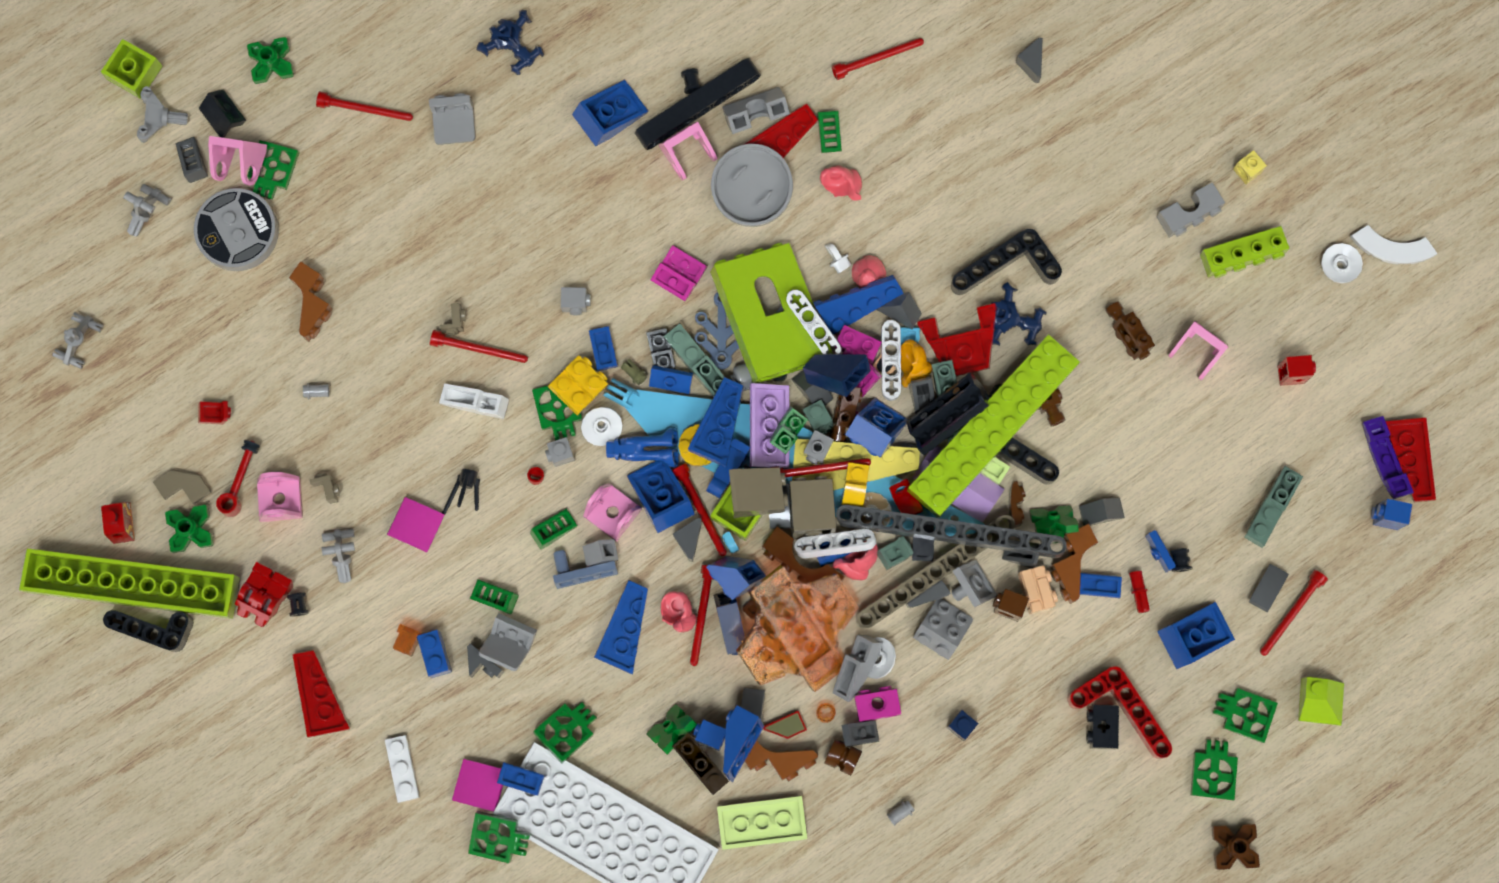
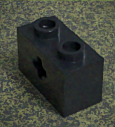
M1091 705L1090 709H1087V722H1090V731L1086 733V742L1090 744V749H1118L1119 706ZM1102 721L1103 725L1107 726V729L1103 730V733L1102 730L1097 727V725L1101 724Z

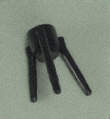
M470 469L461 470V474L457 476V481L442 514L445 515L459 486L462 488L457 507H461L466 488L472 489L474 486L475 511L479 510L480 479L477 478L478 472Z

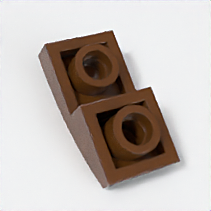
M1017 481L1012 483L1009 492V515L1015 521L1014 528L1021 526L1023 523L1024 514L1021 507L1018 508L1017 505L1022 504L1023 498L1026 497L1023 486H1019Z

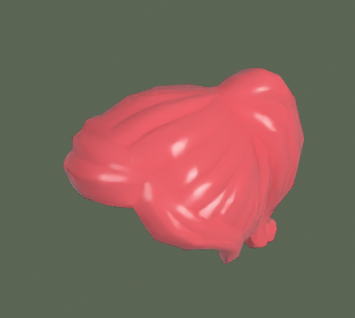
M835 165L821 172V184L835 197L848 195L854 201L861 200L859 193L862 188V178L857 170H849L846 167Z
M864 256L852 268V279L859 288L866 287L868 283L886 277L885 267L876 256Z
M877 544L870 550L853 552L845 556V559L839 558L835 560L833 568L840 569L846 577L852 580L862 581L867 579L869 569L872 568L877 560Z
M681 591L666 593L661 600L660 606L662 621L673 626L676 632L684 633L692 630L696 624L697 617L692 613V605L687 595Z

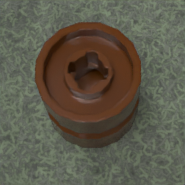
M835 738L824 764L833 768L838 766L841 772L851 776L862 751L853 746L848 748L844 742Z

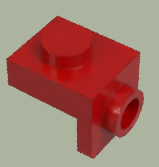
M200 401L198 403V423L223 425L230 419L231 407H228V401H222L221 403Z

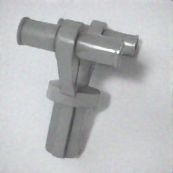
M145 86L143 88L141 99L146 104L144 125L140 126L137 130V137L141 142H147L160 128L167 126V123L187 125L188 115L186 113L168 111V108H164V105L158 100L150 87Z
M143 184L140 191L149 195L145 198L142 196L137 197L129 191L125 193L123 199L134 204L131 212L133 218L127 229L130 235H139L144 222H148L150 214L154 212L155 206L153 205L157 200L166 206L170 204L171 198L162 194L158 188L153 189Z
M74 312L71 320L80 323L77 328H70L64 331V339L68 344L66 353L56 348L54 350L56 353L53 352L52 356L62 360L63 364L68 366L71 364L82 369L85 361L74 357V353L77 347L83 343L84 334L88 328L100 333L102 331L100 328L103 329L104 325L93 321V318L88 315L85 317Z
M353 528L342 531L334 529L335 532L322 533L323 542L336 540L335 545L322 547L323 556L336 553V556L332 558V564L337 568L339 582L347 583L351 581L349 568L351 556L345 555L343 552L355 551L354 542L342 544V539L355 537Z

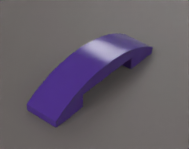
M1380 416L1364 421L1363 428L1370 453L1380 478L1392 499L1413 494L1414 492L1407 474H1403L1389 439L1391 434L1384 417Z

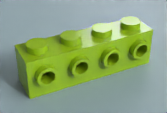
M1282 226L1204 249L1200 257L1207 276L1219 278L1225 276L1226 272L1234 270V272L1246 269L1247 265L1253 264L1258 266L1270 258H1273V260L1285 257V253L1290 248Z

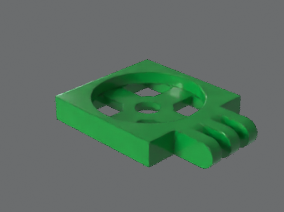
M259 140L260 144L267 145L266 151L273 149L270 157L264 158L262 166L267 170L264 178L258 176L253 192L258 194L260 188H262L260 196L266 197L269 190L268 199L273 200L277 188L287 190L299 151ZM282 151L289 156V164L282 163L279 160ZM275 161L277 166L270 168V162ZM250 166L247 175V178L249 180L252 178L253 175L252 166ZM282 171L286 173L285 178L282 180H272L275 172Z
M548 386L533 389L532 392L542 431L552 428L555 441L560 439L558 434L560 431H562L563 438L567 437L566 430L570 429L572 437L576 436L573 423L582 420L581 413L577 416L573 412L565 420L563 411L568 406ZM550 391L552 399L550 403L540 405L542 395ZM557 401L561 403L559 409L553 407V404ZM552 411L556 415L557 422L547 420L543 413Z
M1236 688L1233 697L1219 693L1218 698L1226 701L1225 703L1216 701L1215 705L1223 708V710L1214 709L1213 714L1226 718L1223 729L1260 743H1265L1278 703ZM1247 697L1251 698L1248 708L1244 709L1236 706L1239 700ZM1260 702L1265 706L1268 717L1259 714L1257 709ZM1253 712L1254 719L1249 720L1246 716L1247 713ZM1233 714L1242 717L1244 720L1241 730L1234 725L1232 721ZM1254 723L1265 726L1259 733H1250Z
M583 702L573 711L566 704L562 705L533 731V734L561 764L594 735L588 726L597 717L592 715L589 719L586 718L592 712L589 708L583 713L580 712L586 706ZM569 717L572 720L566 725L561 724L556 718ZM548 724L555 730V735L550 740L545 738V729ZM580 726L582 731V738L579 742L572 736V731ZM564 729L568 734L566 737H561L559 732ZM560 742H566L571 749L566 752H560L554 747Z
M1206 739L1205 753H1194L1191 796L1235 800L1238 757L1228 756V741H1223L1222 749H1219V740H1215L1214 748H1211V739ZM1211 759L1210 769L1207 771L1198 770L1199 765L1204 760ZM1220 760L1225 761L1230 766L1231 774L1221 773L1219 770ZM1213 772L1217 773L1218 779L1216 781H1213L1210 778V774ZM1197 779L1206 780L1209 783L1208 793L1200 788ZM1220 782L1230 783V788L1225 793L1217 794Z
M477 811L474 817L468 854L510 863L512 854L527 855V850L519 847H528V842L521 839L528 840L530 834L517 831L518 820ZM485 820L491 821L490 830L478 829L481 822ZM500 823L507 825L510 830V836L500 834ZM495 834L497 836L496 841H491L489 835ZM477 839L485 841L487 844L486 851L480 847ZM498 844L508 846L505 852L495 854V848Z

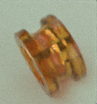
M829 703L821 704L816 710L817 719L822 723L831 722L836 714L835 708ZM822 708L824 710L829 708L831 710L829 714H832L831 717L826 716L822 718L820 710Z

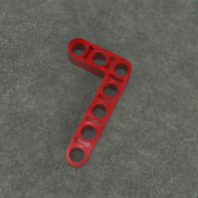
M1113 666L1106 669L1068 695L1067 702L1069 706L1073 709H1081L1110 691L1151 755L1156 759H1163L1171 755L1172 745L1120 667ZM1110 671H1115L1118 674L1119 679L1117 682H1112L1109 679ZM1093 682L1101 686L1099 694L1091 690ZM1122 689L1130 692L1129 700L1122 699L1120 695ZM1074 694L1082 695L1083 703L1081 705H1077L1073 701ZM1134 707L1141 709V718L1133 716L1132 710ZM1146 725H1150L1154 729V734L1151 737L1147 736L1144 732ZM1159 743H1162L1166 748V752L1163 755H1160L1156 750V746Z

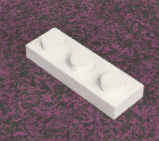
M407 735L385 740L398 803L420 798Z

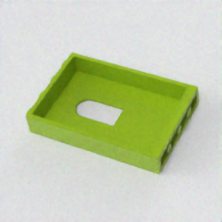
M777 243L767 250L760 248L753 251L750 255L740 254L735 256L733 260L726 261V259L715 263L710 273L753 383L758 384L802 370L814 355H823L787 303L789 292L799 290L814 307L790 243L784 245ZM767 277L773 282L783 307V312L765 316L754 287L757 278ZM794 294L792 296L793 301L791 303H796L800 307V309L796 310L798 313L802 308L808 306L807 303L803 306L799 301L801 295L796 296ZM807 310L803 313V320L805 322L813 320L814 314L812 311ZM819 327L815 330L814 335L817 339H822L825 337V332L822 327ZM828 340L820 343L822 347L826 344L829 348L827 354H833Z

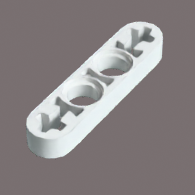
M799 290L790 291L787 295L789 307L823 355H833L827 354L829 348L826 344L823 347L820 345V343L827 341L829 337L832 338V340L828 341L833 347L837 346L836 354H841V345L807 297ZM794 294H795L796 296H800V295H801V298L799 299V301L801 302V304H802L803 306H804L806 303L808 304V306L802 308V309L799 311V313L796 311L797 309H800V307L798 306V304H796V303H793V304H792V303H791V301H793V297H792V296H793ZM807 310L812 311L814 314L811 322L803 320V313ZM819 327L824 328L826 331V335L822 339H817L814 335L815 330Z
M888 320L881 329V379L883 397L886 400L893 401L901 393L900 325L894 320ZM890 325L893 329H896L893 332L892 340H889V331H885ZM888 345H893L896 347L897 353L890 356L885 352V348ZM887 366H895L897 373L894 376H889L885 371ZM897 379V382H893V389L897 390V392L890 396V393L886 392V390L889 389L890 381Z
M860 529L802 537L795 542L794 547L798 556L806 559L867 551L876 545V538L871 530ZM844 539L851 540L847 546L840 545ZM826 541L830 542V545H829L828 548H825V549H821V548H820V545H821L823 542H826Z

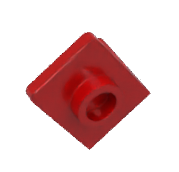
M904 479L889 487L892 498L901 513L917 515L923 511L919 501L907 491L910 486L908 479ZM905 486L902 491L896 492L899 487Z

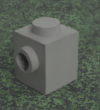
M561 287L562 312H570V315H582V312L587 313V306H591V294H587L586 288Z
M815 430L803 452V455L807 456L805 460L815 465L818 462L822 464L834 439Z
M567 437L547 443L548 450H545L548 462L553 461L555 467L575 461Z
M614 539L598 540L583 546L586 567L618 560Z

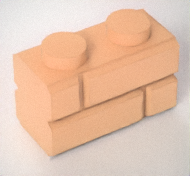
M1044 566L1018 573L1023 595L1029 598L1027 603L1029 614L1052 609L1056 606L1055 602H1058L1055 590L1050 588L1049 582H1052L1049 570H1045Z

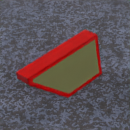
M799 711L774 721L763 728L767 732L786 739L807 731Z

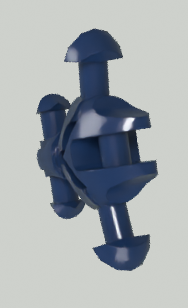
M527 10L519 11V18L516 22L500 19L498 27L491 26L489 28L491 41L486 44L479 42L476 50L483 53L486 57H488V51L494 48L497 50H512L514 57L519 61L515 65H510L511 72L517 75L521 74L520 70L524 67H530L539 55L541 57L544 56L542 47L535 45V49L529 52L526 46L520 44V35L523 31L521 27L525 22L528 24L532 22L528 17Z
M1006 282L1001 287L1005 291L1004 300L990 303H995L997 306L993 345L1000 346L998 341L1002 333L1005 334L1006 331L1016 326L1020 327L1021 331H1029L1027 339L1024 340L1027 345H1036L1035 338L1039 331L1042 330L1041 320L1043 315H1047V312L1039 307L1034 308L1035 315L1033 319L1028 315L1026 317L1020 316L1015 302H1012L1013 292L1018 291V289L1012 287L1009 282Z

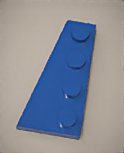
M894 275L870 282L866 287L860 289L856 287L843 295L835 294L830 296L828 300L822 302L818 300L813 303L834 335L842 330L844 325H851L902 295L903 291Z
M724 377L688 447L689 452L726 468L743 393L742 384Z
M628 580L594 658L632 675L646 603L647 588Z

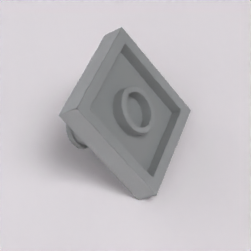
M977 560L953 570L961 584L952 590V595L957 601L968 596L972 605L977 607L996 597L995 590Z

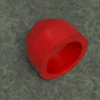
M539 467L529 469L527 473L528 481L533 485L541 484L544 480L543 470Z

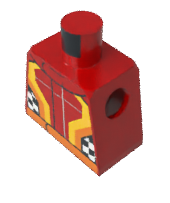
M131 502L102 505L104 535L113 544L135 541Z

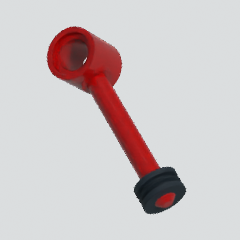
M244 440L245 444L241 448L245 452L229 493L221 494L217 498V509L227 517H235L241 511V502L238 500L237 494L252 454H257L258 451L256 450L260 448V445L254 441ZM233 501L232 508L225 510V503Z

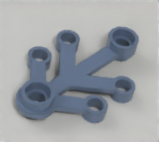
M717 292L714 296V304L718 307V329L707 319L706 313L698 312L695 315L696 323L702 325L718 341L717 348L707 340V335L704 332H698L695 335V342L698 345H702L712 355L711 361L718 369L722 370L730 366L732 362L731 355L739 349L737 341H734L726 348V340L734 333L731 325L726 328V312L722 302L718 300L719 294ZM701 315L705 317V320L702 322L697 319ZM700 335L705 337V340L702 342L697 340ZM721 355L725 357L723 362L718 361V357Z

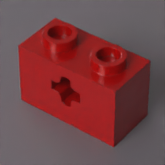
M1312 355L1286 357L1277 366L1280 386L1305 384L1316 373V363L1312 361Z

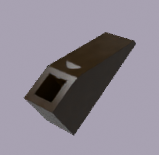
M689 732L672 746L712 795L729 782Z

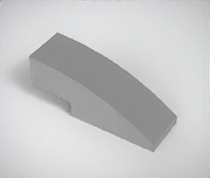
M857 635L851 654H845L833 694L847 702L854 698L871 672L882 648V642L869 635Z

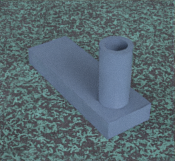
M561 550L553 553L558 574L554 575L553 579L557 589L618 575L615 561L570 571L566 552Z

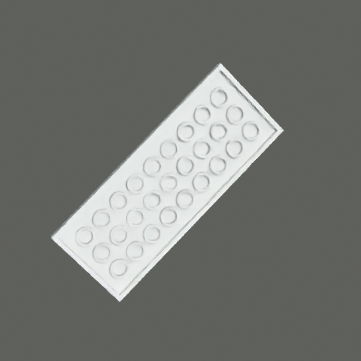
M535 742L520 768L545 775L539 795L508 787L493 812L494 815L518 820L517 831L529 833V840L602 883H700L719 850L570 762L565 761L561 764L549 750Z

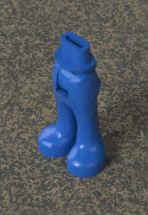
M669 428L662 435L631 436L615 439V441H607L606 456L607 458L625 461H663L669 467H677L679 463L677 449L644 450V447L677 446V429Z

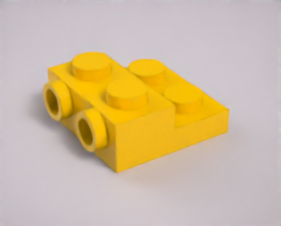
M579 355L548 386L577 416L608 385L606 382L607 377L601 371L596 372L591 367L592 362L587 357L581 358Z

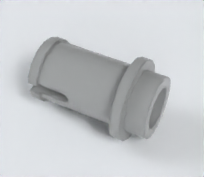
M307 383V385H303V397L308 398V400L311 397H329V384L310 385V383Z
M908 800L902 801V804L887 814V816L895 826L909 814L912 816V812L915 809Z

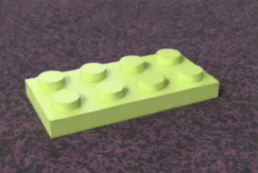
M802 796L717 807L722 850L807 839Z

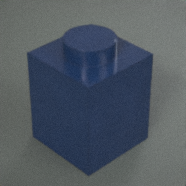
M961 710L947 729L962 741H965L979 723Z

